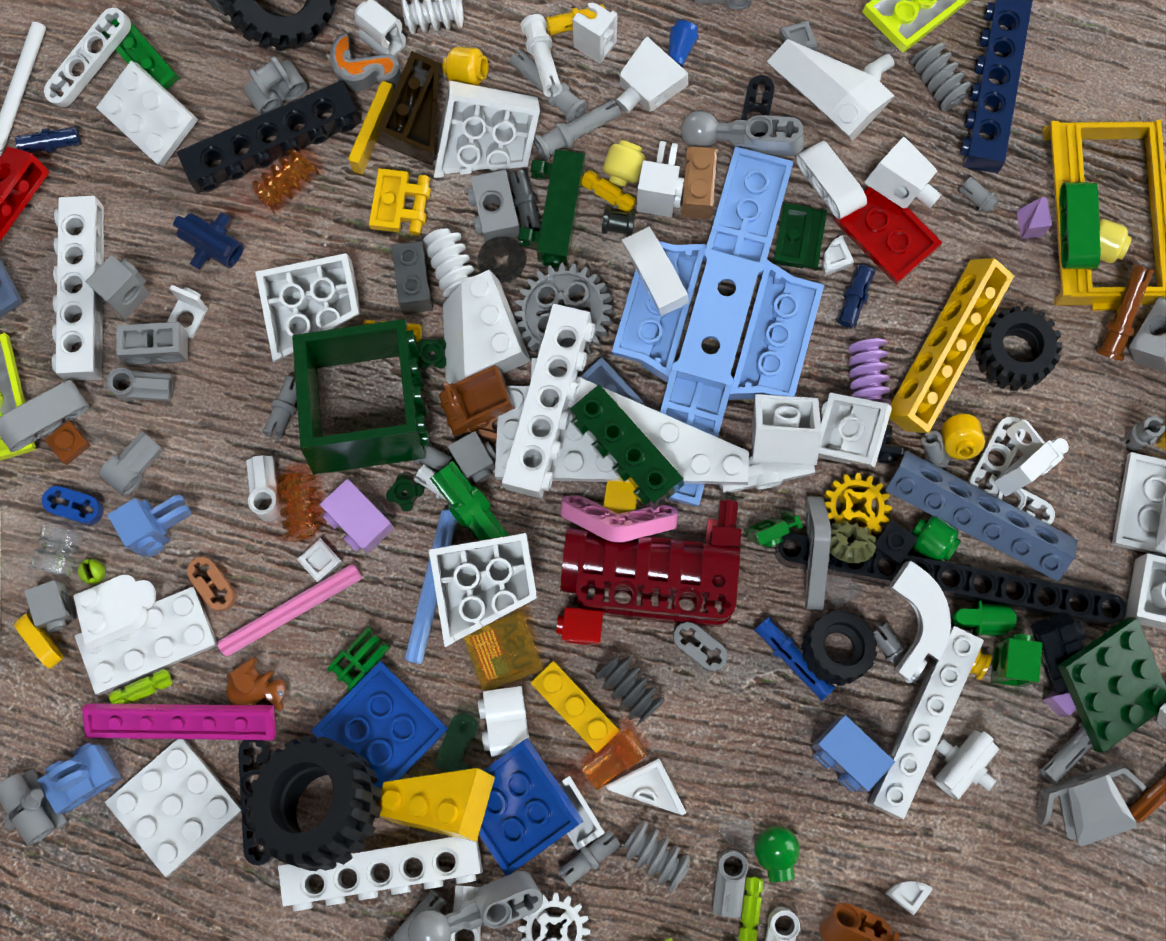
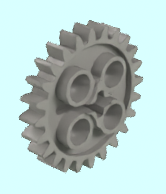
M561 263L557 272L549 265L548 275L546 276L542 272L537 271L539 280L535 282L528 279L527 282L531 286L530 290L520 289L525 299L515 301L516 305L522 309L515 312L514 316L517 320H521V322L517 323L519 332H523L521 337L524 343L529 342V349L532 352L538 349L539 354L544 337L543 329L548 323L553 303L583 311L591 309L590 316L592 323L595 324V331L592 341H586L584 351L590 355L591 349L589 345L593 343L600 347L601 343L597 337L599 335L608 337L609 335L604 329V325H613L611 318L606 316L614 313V309L611 305H608L612 301V297L609 293H605L608 289L605 283L598 284L600 278L596 273L590 276V271L587 267L583 268L579 273V268L574 263L569 271ZM585 292V297L581 301H572L576 293ZM555 294V298L551 303L542 304L543 299L547 295ZM545 312V314L538 316V313ZM570 337L564 338L559 345L569 348L574 345L576 340Z

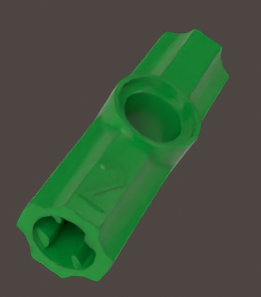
M453 461L430 477L432 483L449 503L448 507L453 517L461 526L468 528L477 541L509 536L490 511L491 506L486 497L479 489L470 485Z

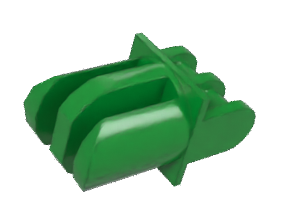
M982 601L973 604L972 609H960L950 616L951 626L972 629V635L974 636L1004 635L1013 629L1017 620L1012 608L1001 604H984Z
M369 626L345 651L341 650L338 657L327 668L329 673L333 672L338 676L337 681L339 683L343 681L348 686L347 690L349 692L391 648L387 643H384L363 665L362 663L381 643V640L374 635L353 656L372 634L373 630ZM347 658L351 663L344 669L339 664ZM357 667L361 673L354 679L350 673Z

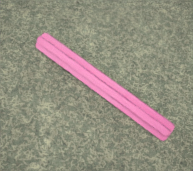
M354 564L347 566L217 642L218 648L224 656L232 655L360 581L362 577L359 570Z

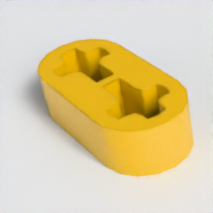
M25 613L13 623L36 657L47 668L52 669L64 659L63 654L46 631L35 627L31 614Z

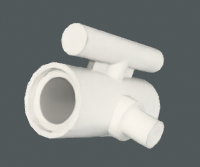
M976 730L970 734L961 747L957 745L953 747L943 739L936 750L946 757L944 760L947 764L933 781L955 800H959L972 783L975 785L979 783L986 790L990 791L997 781L987 774L988 770L985 767L999 751V748L992 742L994 739L984 731L980 733Z

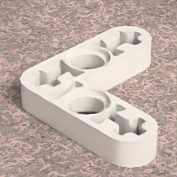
M1006 417L998 423L967 481L978 488L979 485L975 481L979 482L986 472L993 473L986 482V486L990 489H985L984 491L1002 500L1003 493L995 485L994 481L1009 468L1018 450V447L1011 438L1006 445L1000 444V442L1003 441L1007 432L1003 428H1007L1009 425L1012 426L1020 421L1016 417ZM1023 429L1017 431L1021 441H1023L1026 433ZM996 450L1002 453L1004 456L1002 466L996 467L989 462L988 454L990 451ZM1022 488L1013 492L1019 501L1016 508L1022 510L1027 500L1030 504L1026 508L1032 511L1041 508L1043 510L1042 516L1046 518V520L1042 519L1041 521L1051 525L1055 518V511L1051 504ZM1028 510L1025 511V513L1035 517L1034 513Z

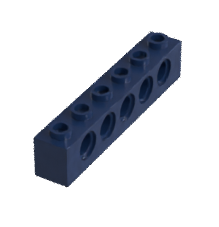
M993 0V2H988L986 5L984 20H988L987 29L983 28L979 40V46L983 47L982 56L978 55L974 73L979 74L978 81L973 83L969 100L974 101L973 109L968 110L964 126L969 128L968 138H963L960 148V155L964 156L962 166L964 168L998 174L1005 163L1033 0ZM999 25L1006 26L1009 30H1003ZM994 52H1000L1005 57H999ZM989 79H996L1000 85L993 84ZM984 106H991L996 112H989ZM979 133L989 135L991 140L983 139Z

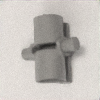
M34 769L27 771L22 776L20 773L15 774L0 783V804L7 813L4 825L8 830L17 829L27 846H31L44 839L55 828L59 830L68 824L63 814H55L37 781L39 777Z

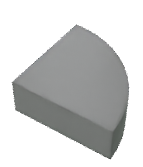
M809 21L780 28L779 34L784 42L789 39L817 51L818 46Z

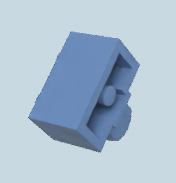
M175 495L156 507H153L146 499L139 501L134 498L107 514L126 548L142 557L146 555L151 557L160 553L165 548L164 545L171 541L167 535V529L189 517L192 512L189 506L184 505L185 500L183 496Z
M87 743L73 752V758L50 765L44 770L46 774L37 779L55 814H67L123 779L104 745Z

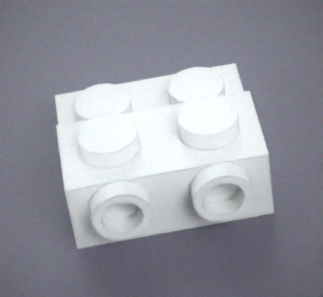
M830 393L828 401L823 404L821 411V440L818 456L822 459L850 464L851 462L875 468L892 407L887 403Z

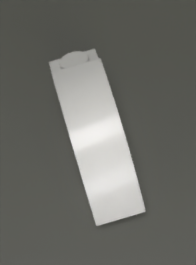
M905 561L888 588L905 599L911 605L917 617L918 629L916 637L894 669L895 672L910 680L913 675L918 677L925 668L927 661L924 658L927 654L936 660H940L950 636L951 618L947 600L937 582L912 561Z

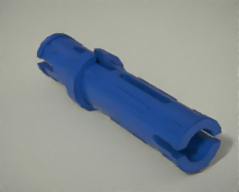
M767 617L754 630L774 650L772 654L776 658L779 656L820 701L824 700L836 688L834 685L827 684L822 679L819 680L812 671H809L806 661L803 660V653L793 644L795 640L791 636L787 637L771 621L770 617Z

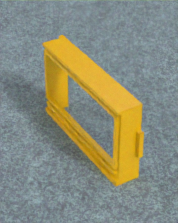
M1156 120L1155 122L1071 123L1051 121L1048 126L1042 128L1043 140H1051L1061 278V292L1054 299V306L1091 305V311H1117L1126 287H1093L1091 270L1063 269L1061 263L1059 209L1061 185L1063 182H1085L1082 140L1145 139L1157 287H1147L1140 305H1154L1158 297L1166 299V170L1161 120Z

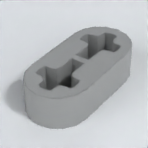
M690 622L682 623L676 628L673 634L675 646L696 664L708 672L720 671L725 666L728 660L726 649L704 630ZM690 629L695 632L693 639L700 644L697 648L690 642L683 645L681 643L682 636L679 633L682 630L686 633ZM704 647L709 652H713L715 649L720 652L718 658L721 660V663L707 664L706 660L708 657L701 651V648Z

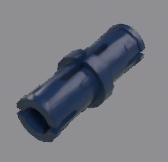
M77 126L58 130L45 128L42 129V132L16 135L15 143L17 149L29 153L45 150L47 153H50L62 147L81 145V139Z
M857 265L852 283L844 293V305L837 320L840 325L847 328H856L861 309L864 304H867L869 298L867 293L875 275L873 268L866 265Z

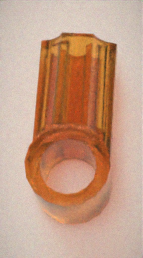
M630 728L606 745V749L595 755L581 767V770L596 790H599L623 770H629L649 754Z

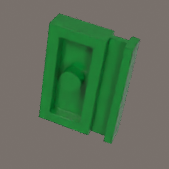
M782 512L780 513L782 518L771 517L744 529V532L749 542L759 546L765 545L766 548H769L784 541L782 536L790 533L788 528L800 529L803 525L799 515Z

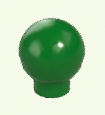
M773 826L763 830L755 841L754 853L758 863L767 870L769 882H784L795 878L793 866L799 858L800 845L798 839L790 830L784 827Z

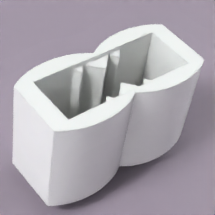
M375 0L364 1L356 8L354 14L355 24L359 27L360 39L379 55L392 54L396 57L405 47L406 43L405 35L401 33V21Z
M522 686L483 691L484 699L478 700L480 719H486L488 731L482 732L484 752L490 751L492 758L502 757L527 738L529 739Z

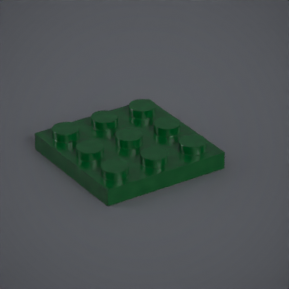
M1126 618L1058 665L1094 751L1104 753L1159 713V709L1166 703V685L1138 618Z

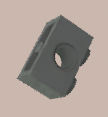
M423 242L392 245L398 303L403 315L433 311L427 257Z

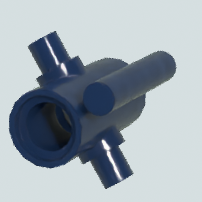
M220 212L215 222L211 221L210 223L193 213L188 214L185 218L181 216L176 217L173 226L178 229L177 237L195 248L193 252L196 254L190 262L191 265L201 270L205 261H210L212 258L225 267L232 268L239 261L244 245L226 234L228 231L226 226L231 217Z

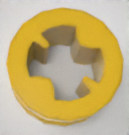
M980 649L969 675L971 673L975 674V678L980 681L990 666L992 654L987 653L984 655Z

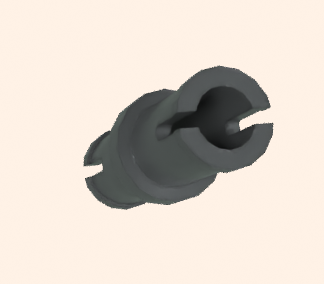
M518 170V176L515 175V172H512L508 177L515 197L513 201L514 207L519 211L522 226L530 229L533 227L536 231L541 230V223L535 205L537 198L536 195L532 194L527 171Z

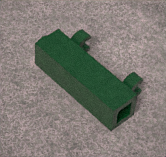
M555 149L552 164L542 160H532L531 178L536 180L548 179V191L540 232L520 227L518 240L519 246L537 247L538 262H542L546 267L551 265L552 268H559L561 263L568 266L582 187L581 181L585 170L584 153Z

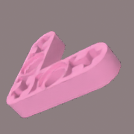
M569 495L561 499L560 515L563 518L612 542H626L673 530L677 527L678 510L667 505H660L655 510L651 506L617 514L582 496Z

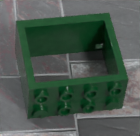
M405 319L292 335L300 448L313 475L426 459L424 447L429 446V434L424 422L427 414L425 402L422 400L421 391H424L422 374L419 372L418 367L421 361L414 330L408 331ZM399 357L406 424L323 436L317 368Z

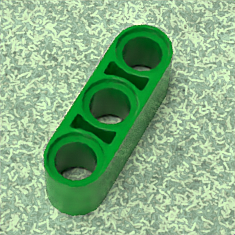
M1063 182L1059 195L1063 269L1096 270L1101 256L1097 183Z

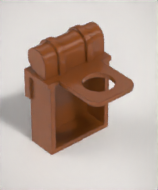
M496 365L455 384H449L447 381L444 382L446 390L439 394L441 408L446 414L447 424L451 428L453 435H460L466 432L467 428L474 431L489 424V420L515 409L502 372Z

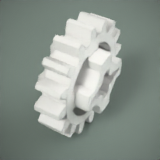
M556 892L553 895L552 901H548L545 894H543V903L539 910L524 917L523 919L527 921V924L518 927V931L526 933V937L520 941H543L549 930L547 923L551 922L555 925L558 922L561 923L564 919L566 921L560 930L562 936L558 938L556 935H553L545 941H572L568 935V926L573 920H575L577 926V935L574 941H585L581 939L582 935L590 934V929L582 925L589 920L588 915L579 916L578 914L582 905L579 903L572 907L570 905L571 896L569 895L565 898L564 902L559 901V894ZM559 907L566 911L562 915H550L545 909ZM536 918L541 925L540 935L534 940L532 926Z

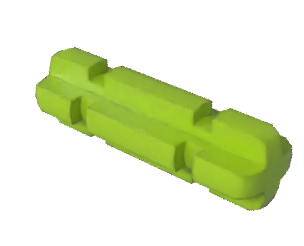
M162 669L153 673V677L146 676L126 685L124 690L117 689L109 694L111 704H129V701L136 702L156 693L158 688L162 690L173 684L172 677L168 670Z
M747 876L745 879L744 890L747 891L746 895H743L740 922H743L742 927H739L738 935L740 941H757L758 930L756 925H759L762 900L759 895L760 892H763L764 884L763 879L760 877Z

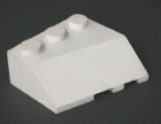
M449 80L438 138L434 178L444 177V174L459 172L461 175L471 174L472 171L484 169L496 171L528 167L540 113L538 97Z
M347 253L255 272L273 363L293 352L292 335L331 330L359 315L358 289L352 260Z
M487 270L461 282L443 303L444 341L446 342L445 381L449 384H455L494 365L504 374L530 362L529 354L498 278L490 270Z
M527 533L429 549L445 647L537 598Z

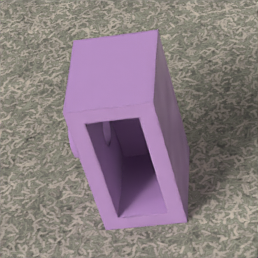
M348 478L320 504L326 511L322 517L334 529L340 526L347 533L343 539L356 552L362 548L368 554L395 529Z

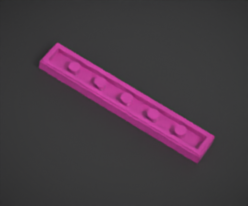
M85 704L82 707L85 738L274 740L276 737L274 705Z

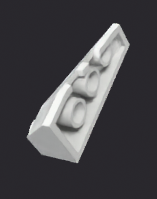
M789 39L767 61L770 66L852 142L895 97L873 75Z

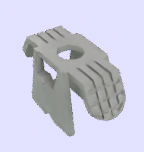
M1117 764L1095 769L1060 781L1057 785L1041 789L1037 808V820L1040 825L1048 824L1052 813L1054 797L1059 796L1067 838L1071 840L1076 839L1080 846H1085L1134 829L1137 825L1112 777L1121 775L1141 791H1144L1146 786L1125 767Z

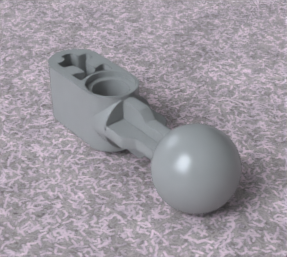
M695 111L690 113L681 125L682 139L689 147L709 148L716 141H728L732 146L745 147L767 155L795 156L804 148L803 125L800 120L794 117L756 115L749 120L718 123L712 114L705 111ZM759 132L766 133V134H765L764 136H762V137H755V136H754L756 133H759Z
M517 871L483 885L476 891L473 899L462 903L457 911L445 916L434 910L420 912L412 919L409 925L408 938L409 941H450L451 934L462 929L473 930L482 925L493 929L500 928L538 911L543 903V896L528 872Z

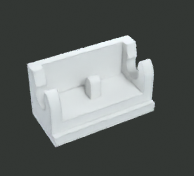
M588 3V9L595 12L597 17L591 20L579 13L573 18L574 48L601 64L617 42V13L613 10L610 13L596 3Z
M569 776L562 780L559 785L584 821L567 833L576 849L579 850L605 832Z

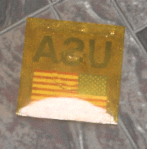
M521 609L506 614L463 637L483 691L495 689L543 670Z

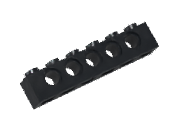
M343 80L181 149L176 153L196 193L210 192L221 183L228 180H238L247 172L256 168L268 167L274 160L284 156H293L304 147L311 144H321L334 134L351 131L361 121ZM332 113L329 118L320 119L322 114ZM296 125H305L299 131H292ZM271 136L277 137L272 143H265L267 138ZM249 148L246 154L237 155L241 149ZM221 160L218 166L210 167L213 161Z

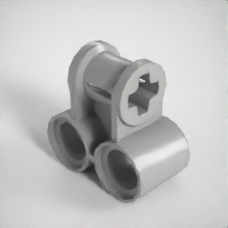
M272 56L270 57V62L256 71L253 69L248 71L252 80L245 86L244 92L259 115L281 107L284 100L293 101L300 98L306 92L308 86L291 61L285 60L279 63L277 58Z

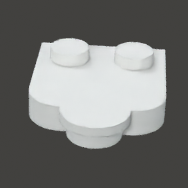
M120 575L73 595L84 645L91 651L140 629L147 620L146 610L151 608L156 600L154 586L149 581L141 580L136 582L132 576Z

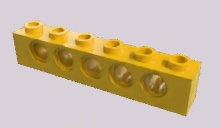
M995 258L969 261L890 404L892 410L889 419L904 431L930 432L1012 282L1014 275Z

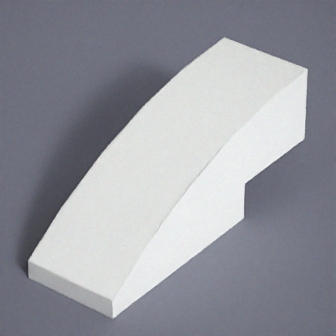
M650 227L622 239V243L660 316L689 303L688 294Z

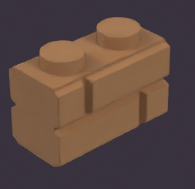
M687 147L681 216L703 219L711 218L718 149Z

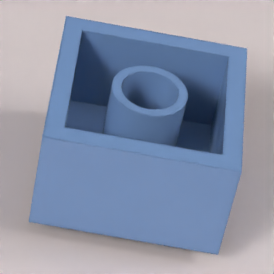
M846 715L835 719L811 746L816 752L813 758L825 769L833 768L840 775L837 780L850 792L853 790L855 792H869L895 763L889 755Z

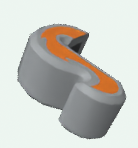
M347 32L339 35L332 43L330 60L338 82L343 80L347 90L357 92L367 90L376 82L380 85L382 81L391 83L393 88H396L402 71L395 56L384 54L353 59L352 46Z

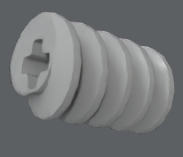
M944 42L923 49L912 58L910 63L915 65V70L918 74H922L921 79L924 83L928 84L927 88L930 93H935L934 99L936 102L941 103V110L948 111L958 106L967 98L968 94L966 91L972 84L970 81L960 83L961 79L965 76L963 71L956 74L953 73L959 64L957 62L947 64L952 54L948 52L941 55V52L946 47Z
M643 821L638 824L619 851L625 847L628 848L625 857L627 860L636 855L639 856L636 864L637 868L649 864L647 876L650 877L659 872L657 881L659 885L669 880L668 892L671 894L691 867H688L690 855L686 853L682 857L677 858L680 848L675 845L667 850L669 839L665 837L657 842L656 839L659 831L654 829L646 834L648 823Z

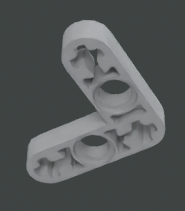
M806 496L804 520L810 546L805 585V609L823 610L831 543V526L823 497Z

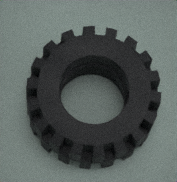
M1016 306L1010 311L1005 309L998 316L995 315L989 322L975 348L979 350L975 355L976 361H982L979 367L981 373L987 371L989 376L986 379L989 382L998 381L997 387L1001 389L1009 385L1010 391H1018L1020 387L1024 391L1030 389L1033 385L1039 384L1055 368L1061 357L1058 353L1062 350V342H1057L1061 334L1059 330H1053L1054 321L1050 319L1047 322L1043 318L1046 314L1042 311L1035 314L1032 307H1026L1021 311L1020 306ZM1018 336L1027 341L1033 351V360L1031 362H1019L1012 359L1005 351L1004 337Z

